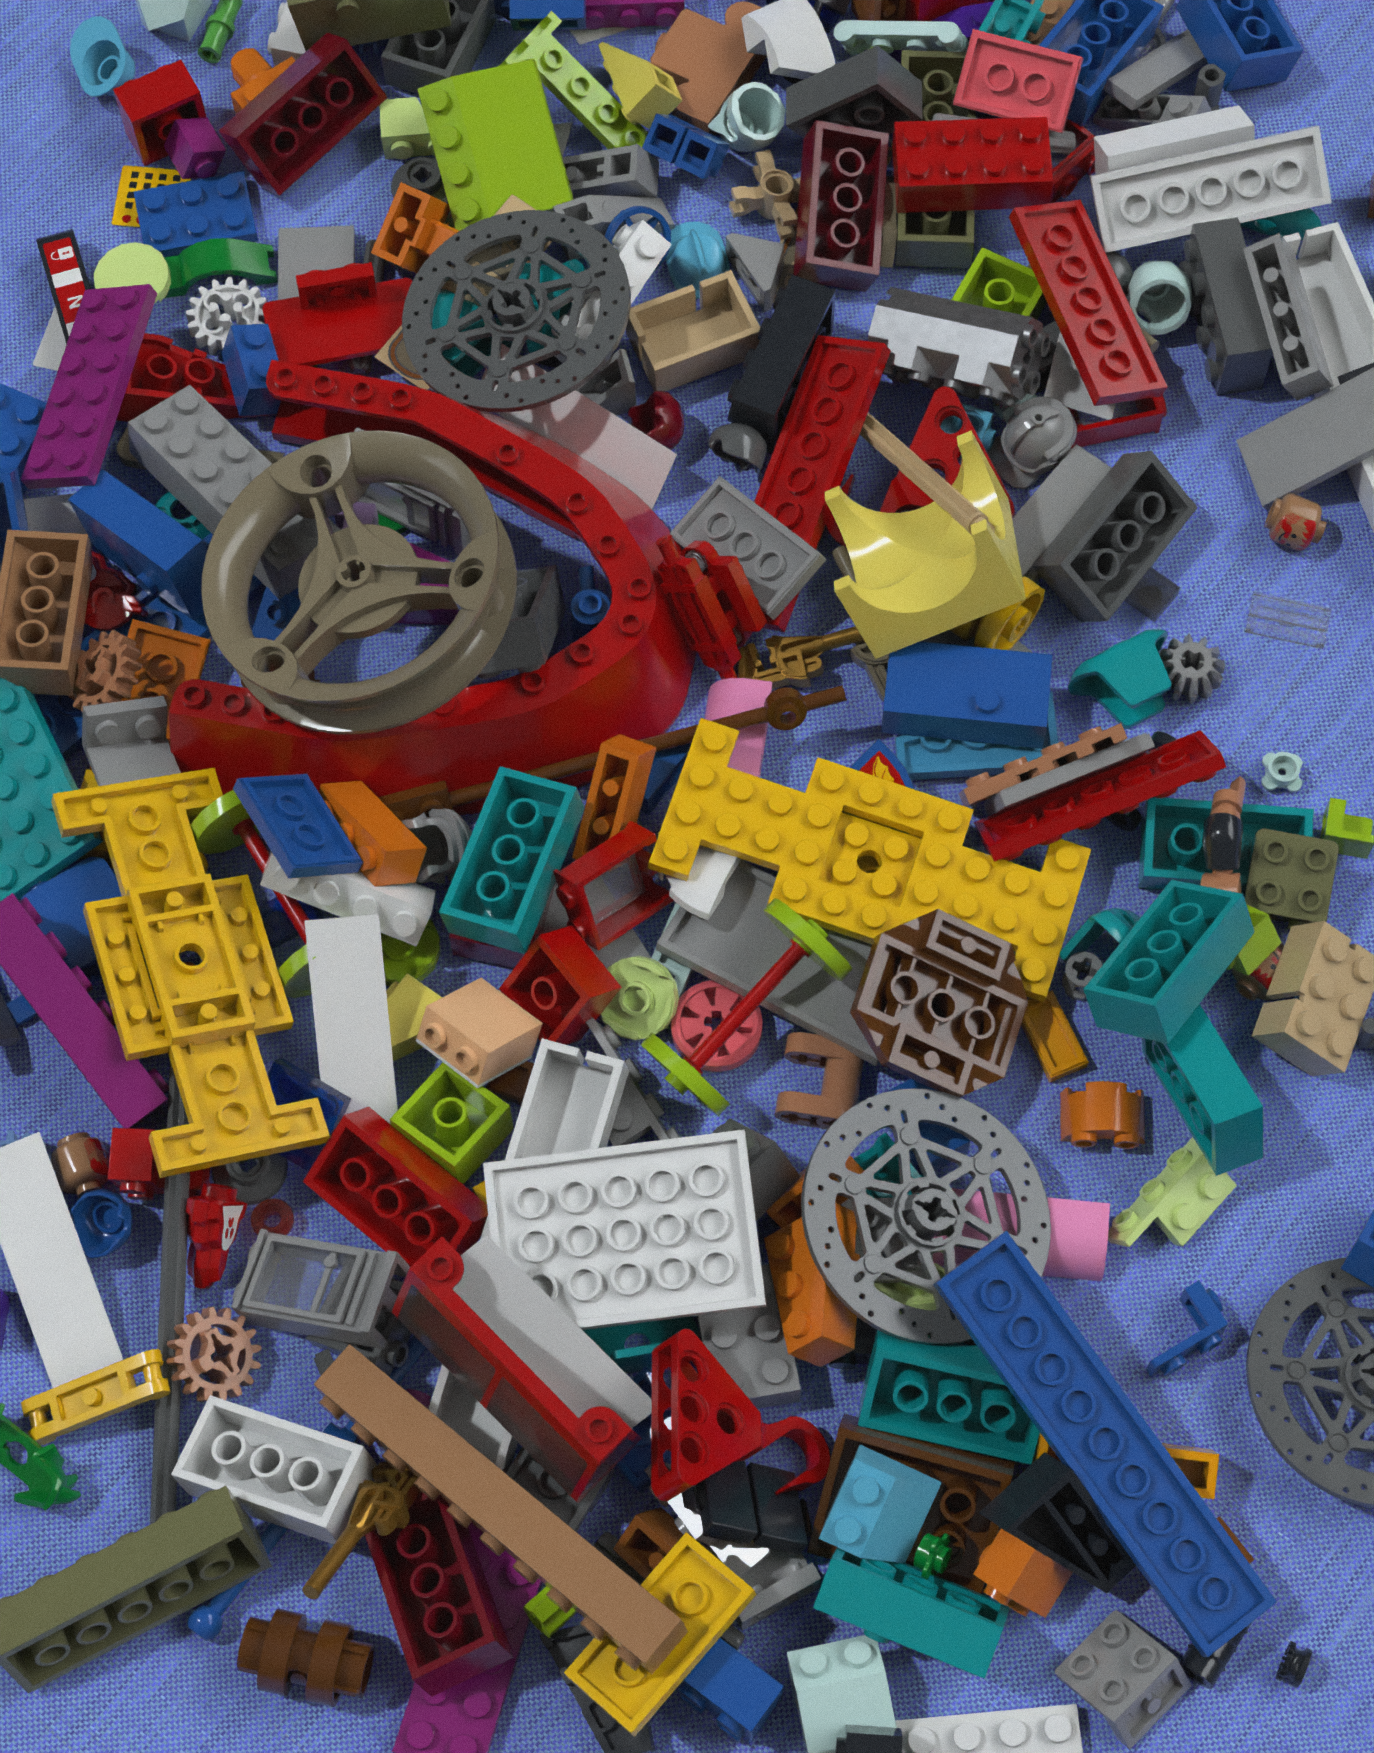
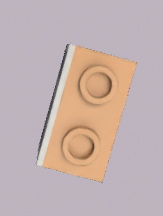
M481 977L427 1005L416 1042L473 1086L479 1088L531 1059L543 1023Z

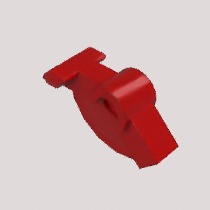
M101 587L87 601L84 624L99 631H112L122 627L131 619L133 614L147 617L148 609L135 596L116 594L107 587Z

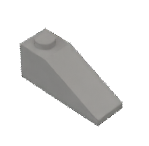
M638 144L562 158L573 199L586 195L657 197L659 161Z

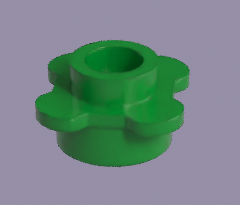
M927 1533L921 1540L915 1553L914 1567L922 1570L921 1577L927 1580L930 1575L936 1576L938 1572L943 1573L947 1568L952 1555V1548L948 1547L950 1542L949 1534L944 1533L942 1538Z

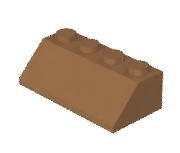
M7 530L0 572V677L17 686H23L32 694L74 696V682L78 670L77 660L80 656L93 567L88 534Z

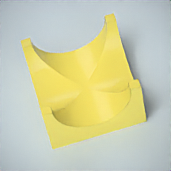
M972 430L957 436L962 461L960 471L952 486L988 517L989 522L995 527V533L986 519L970 525L971 534L968 533L963 526L951 517V514L942 509L935 501L922 508L908 512L886 513L874 511L857 504L842 491L840 486L825 491V501L835 518L846 544L856 579L855 583L847 575L835 580L834 591L875 659L1026 599L1009 499Z

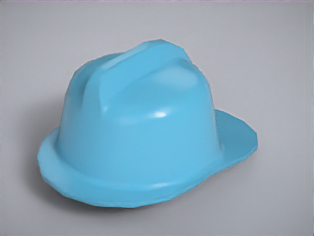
M97 16L83 21L76 29L70 46L72 63L84 92L92 97L103 95L115 96L113 89L122 86L129 80H133L135 62L124 48L119 33L110 20Z
M698 221L685 222L671 230L672 245L665 258L671 280L677 290L693 285L696 299H700V281L730 270L723 240L717 230L709 224Z

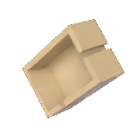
M732 270L699 282L701 309L696 311V296L693 285L630 307L626 334L639 361H642L643 369L654 392H665L742 363L750 348L756 350L760 342L758 339L760 326Z
M1326 921L1291 926L1266 996L1272 1000L1299 996V999L1263 1003L1252 1033L1253 1038L1310 1076L1345 1073L1374 992V955L1359 944L1350 945L1351 939Z

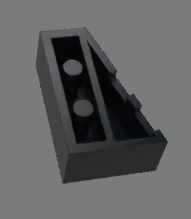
M1045 1452L979 1512L1006 1532L1048 1556L1105 1593H1108L1136 1566L1107 1526L1092 1497L1072 1469Z

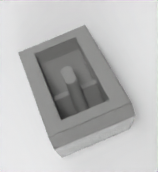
M736 233L727 235L726 254L729 262L763 312H767L772 307L784 268V244Z
M621 348L611 356L606 364L589 381L576 389V391L614 415L628 413L630 407L636 406L633 374L627 352Z

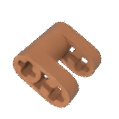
M793 1032L787 1036L784 1057L796 1064L824 1068L820 1095L795 1091L780 1092L777 1095L774 1115L777 1119L787 1123L828 1129L842 1114L858 1103L864 1060L818 1034Z

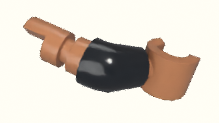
M1241 776L1231 782L1230 789H1220L1213 795L1212 811L1210 816L1204 821L1202 838L1206 869L1212 870V873H1204L1200 885L1242 894L1240 873H1233V869H1239L1244 829L1240 819L1246 782Z

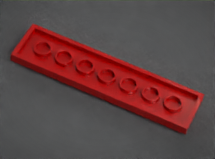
M818 335L754 502L814 549L817 548L831 511L825 501V491L841 485L891 350L885 343ZM800 591L775 620L763 612L767 620L763 629L785 632Z

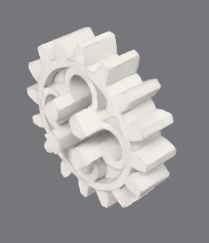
M227 277L225 285H220L214 279L212 280V289L207 290L201 286L198 288L201 298L191 297L189 300L191 309L186 310V317L190 335L195 337L199 348L207 345L211 355H214L219 349L223 350L230 326L233 325L232 321L235 319L237 325L265 324L262 307L267 300L265 297H261L257 286L249 290L247 280L245 279L238 285L233 284L232 277ZM217 304H220L224 307L225 313H223L222 315L220 314V310Z

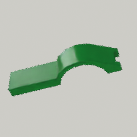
M214 238L197 242L182 250L177 256L164 257L169 266L171 285L165 298L184 296L188 288L197 281L209 276L222 274L240 275L251 279L257 285L277 283L276 271L269 269L268 258L274 257L273 246L233 238Z

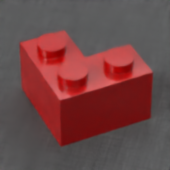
M112 1128L108 1180L117 1186L120 1192L128 1193L127 1198L148 1201L153 1200L154 1194H164L165 1177L160 1178L149 1142L150 1133L156 1130ZM210 1168L190 1172L189 1197L201 1196L203 1183H209Z

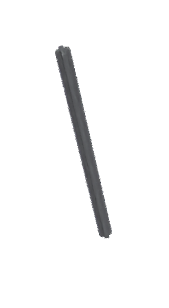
M171 1061L167 1128L189 1124ZM190 1172L165 1177L157 1349L161 1350L164 1363L160 1366L163 1378L168 1379L171 1393L155 1400L150 1524L156 1522L163 1514L176 1511L177 1481L171 1473L178 1461L181 1380L172 1381L171 1377L178 1369L176 1365L166 1364V1359L175 1356V1350L168 1347L167 1342L179 1339L180 1337L174 1330V1327L177 1324L184 1323L188 1225L186 1205L187 1198H189Z

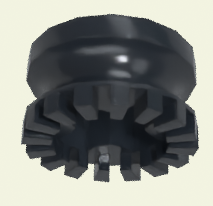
M1290 1641L1284 1652L1286 1657H1282L1284 1663L1280 1662L1276 1679L1282 1681L1284 1678H1287L1292 1682L1293 1687L1298 1688L1308 1668L1312 1650L1306 1648L1301 1651L1296 1647L1295 1642Z

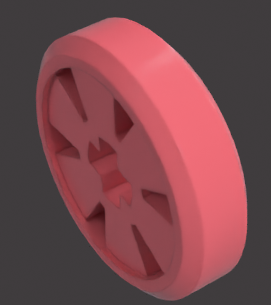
M713 980L698 983L685 991L679 998L676 1015L671 1020L672 1040L678 1053L682 1057L686 1056L689 1058L712 1033V1028L705 1026V1024H712V1018L717 1017L721 1018L722 1022L744 996ZM759 1006L701 1070L710 1072L732 1070L743 1065L753 1056L760 1044L763 1030V1020Z

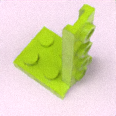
M552 11L499 65L502 66L530 59L536 60L541 82L607 149L635 144L643 146L648 132L640 124L634 125L629 122L622 114L621 109L623 106L551 35L562 22Z

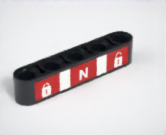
M73 229L36 239L66 345L84 292L91 289Z

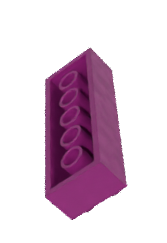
M13 893L0 901V966L123 1128L133 1129L168 1103L165 1093L169 1091V1086L155 1068L147 1072L140 1063V1059L126 1061L119 1034L113 1027L116 1024L110 1007L103 999L96 1004L88 994L93 990L92 984L78 965L70 970L63 961L68 956L66 949L52 931L46 935L42 933L37 925L43 921L26 897L18 901Z

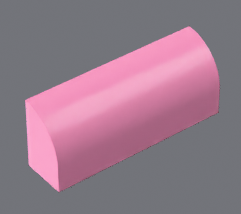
M728 678L713 683L709 688L704 719L712 721L763 707L767 696L772 693V682L747 678ZM768 722L739 730L728 767L760 777Z
M952 1188L959 1197L965 1190ZM976 1191L966 1204L965 1210L989 1224L981 1191ZM993 1192L1003 1231L1017 1235V1216L1012 1195ZM1047 1197L1050 1211L1051 1236L1048 1258L1042 1276L1102 1281L1107 1254L1110 1203ZM964 1223L962 1236L988 1241L987 1236ZM946 1235L942 1236L943 1240L947 1238ZM954 1246L956 1267L977 1251ZM933 1253V1262L944 1266L943 1253Z

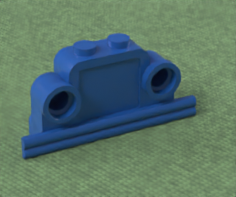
M89 857L85 860L78 859L74 861L61 874L49 881L34 884L21 900L26 897L41 916L43 922L37 926L42 933L46 935L52 931L66 949L68 956L63 961L70 970L78 965L91 983L102 977L83 914L84 903L121 897L122 895L115 872L113 873L108 863L100 857ZM23 995L6 1004L19 1026L37 1016V1013Z

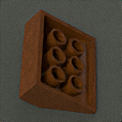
M844 1413L834 1444L807 1553L831 1559L837 1547L819 1539V1536L859 1445H863L941 1482V1486L905 1563L914 1566L915 1553L921 1540L927 1533L942 1538L944 1533L949 1534L950 1542L948 1547L952 1548L951 1559L943 1573L938 1572L936 1576L981 1594L984 1581L973 1574L979 1565V1558L983 1550L992 1544L997 1536L999 1526L979 1512L1011 1484L1015 1461L858 1426V1417Z

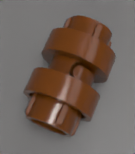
M279 1608L275 1611L271 1621L254 1617L249 1618L240 1642L237 1670L257 1675L258 1690L287 1696L293 1684L306 1686V1701L331 1707L336 1706L341 1694L360 1699L363 1697L372 1670L375 1646L374 1644L354 1640V1625L326 1619L319 1632L306 1629L307 1617L305 1614Z

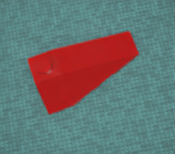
M144 333L116 421L129 422L188 385H191L225 419L268 415L239 416L226 367L222 363L206 358L207 352L195 348L193 353L172 345L173 339L158 334Z

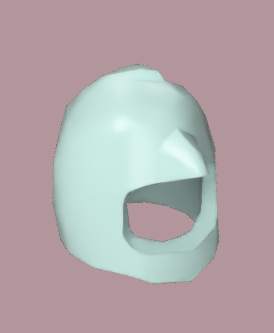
M757 82L747 83L737 88L723 103L720 113L709 123L708 127L713 132L719 134L722 140L730 143V147L734 150L754 152L769 145L781 132L784 126L786 109L779 95L766 84Z
M1149 261L1143 263L1134 271L1128 287V295L1126 296L1139 326L1150 335L1167 334L1178 329L1187 320L1193 300L1188 274L1171 261ZM1137 312L1145 316L1149 322L1142 320Z

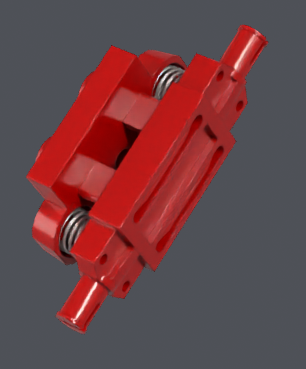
M671 535L660 537L655 542L664 559L657 566L663 579L659 586L671 606L673 615L690 650L698 651L703 664L718 671L721 680L738 678L733 668L742 658L738 647H743L752 635V632H759L767 623L737 556H719L715 548L707 541H693L682 550V555H680Z

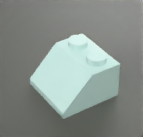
M864 1635L787 1652L790 1681L808 1753H835L836 1737L845 1738L846 1724L897 1728L886 1671L877 1641Z

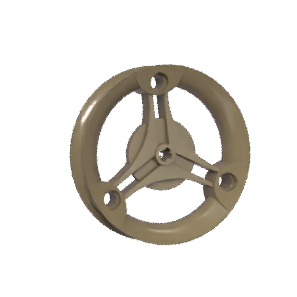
M381 430L357 431L327 437L287 454L256 476L240 492L220 520L210 541L202 572V604L207 626L221 653L236 669L248 690L271 712L300 727L332 734L372 733L401 726L436 710L466 688L482 671L494 655L508 628L515 605L517 568L510 538L501 520L494 512L484 487L475 474L459 458L441 446L417 436ZM371 483H396L417 487L441 498L457 512L469 533L471 542L462 550L455 562H439L418 558L409 542L398 532L381 525L362 524L356 517L353 504L362 497ZM343 511L348 527L333 533L328 517ZM297 514L304 518L316 519L318 545L309 554L300 573L298 592L301 605L298 611L274 641L265 638H255L249 624L248 597L254 571L263 552L275 535ZM420 583L447 584L449 587L420 585ZM432 609L459 610L453 622L432 646L415 659L389 673L371 679L348 683L317 682L310 680L308 677L322 659L347 639L365 638L378 634L393 626L406 613Z

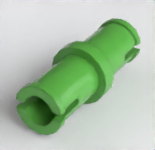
M219 0L214 14L208 17L205 25L207 32L198 49V55L204 61L218 63L221 59V54L227 40L231 39L235 32L234 22L239 9L242 7V0Z

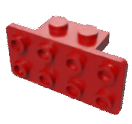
M372 262L364 264L350 263L341 268L324 271L311 270L306 274L295 275L298 297L266 302L262 307L265 324L269 326L278 360L312 366L377 354L402 325L404 303L413 281L410 278H400L375 283Z

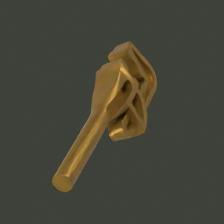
M856 626L823 636H772L765 639L771 655L770 663L773 668L769 670L764 669L758 650L753 642L739 648L742 658L739 660L738 677L771 681L772 689L790 684L796 687H811L810 679L818 677L824 672V665L821 659L818 658L821 654L828 650L864 641Z
M380 1462L371 1471L374 1481L364 1480L363 1483L359 1484L357 1498L348 1525L303 1586L302 1591L306 1597L317 1599L363 1536L377 1529L378 1534L381 1536L390 1534L395 1528L405 1529L410 1519L408 1509L421 1492L414 1484L418 1477L406 1468L401 1474L388 1462Z

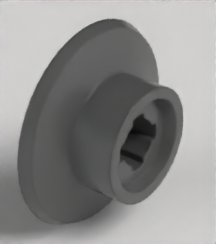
M419 157L409 160L395 172L391 181L393 198L402 182L448 204L438 163L435 158ZM421 178H427L425 183H420Z
M285 1152L253 1158L257 1166H254L249 1172H243L240 1168V1164L248 1160L212 1167L213 1181L215 1184L237 1188L236 1198L247 1203V1205L262 1203L273 1197L285 1182L288 1171Z

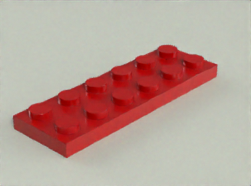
M1081 199L1015 207L1009 219L1093 405L1100 406L1162 396L1168 386Z
M1199 730L974 822L979 838L993 861L995 862L1000 859L1009 861L1018 858L1024 853L1025 849L1037 844L1049 845L1055 843L1062 838V834L1076 828L1080 830L1092 828L1100 823L1101 818L1108 815L1131 812L1139 807L1140 802L1153 797H1168L1174 794L1178 787L1192 781L1196 783L1207 781L1213 778L1217 771L1226 768V764L1219 749Z

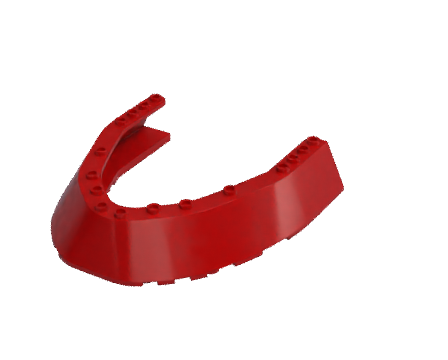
M271 359L266 376V385L269 393L274 398L281 400L272 430L274 440L305 446L327 437L354 432L358 427L364 431L400 432L431 441L459 458L489 492L520 506L521 511L574 539H580L591 551L592 557L601 566L609 580L612 590L611 605L604 619L593 630L547 659L546 663L539 669L520 673L504 680L466 687L436 710L412 722L378 732L332 734L303 728L271 712L255 698L248 688L201 679H190L177 687L169 710L171 753H173L181 773L215 768L223 795L233 790L238 778L307 774L318 791L320 785L324 783L362 781L377 797L445 780L450 792L494 780L500 766L524 772L598 752L602 742L619 734L635 740H642L664 734L674 724L687 699L697 651L690 650L673 615L671 606L659 586L663 579L657 566L664 559L655 542L662 536L671 535L670 530L637 494L560 444L505 418L486 411H479L439 393L404 383ZM672 537L678 553L682 555L681 546ZM594 770L553 781L574 786L578 789L591 783ZM486 799L454 808L459 815L480 813Z

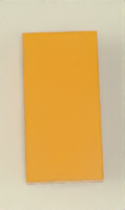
M1053 990L1048 991L1044 1002L1033 998L1029 999L1021 1027L1049 1083L1086 1068L1089 1062Z

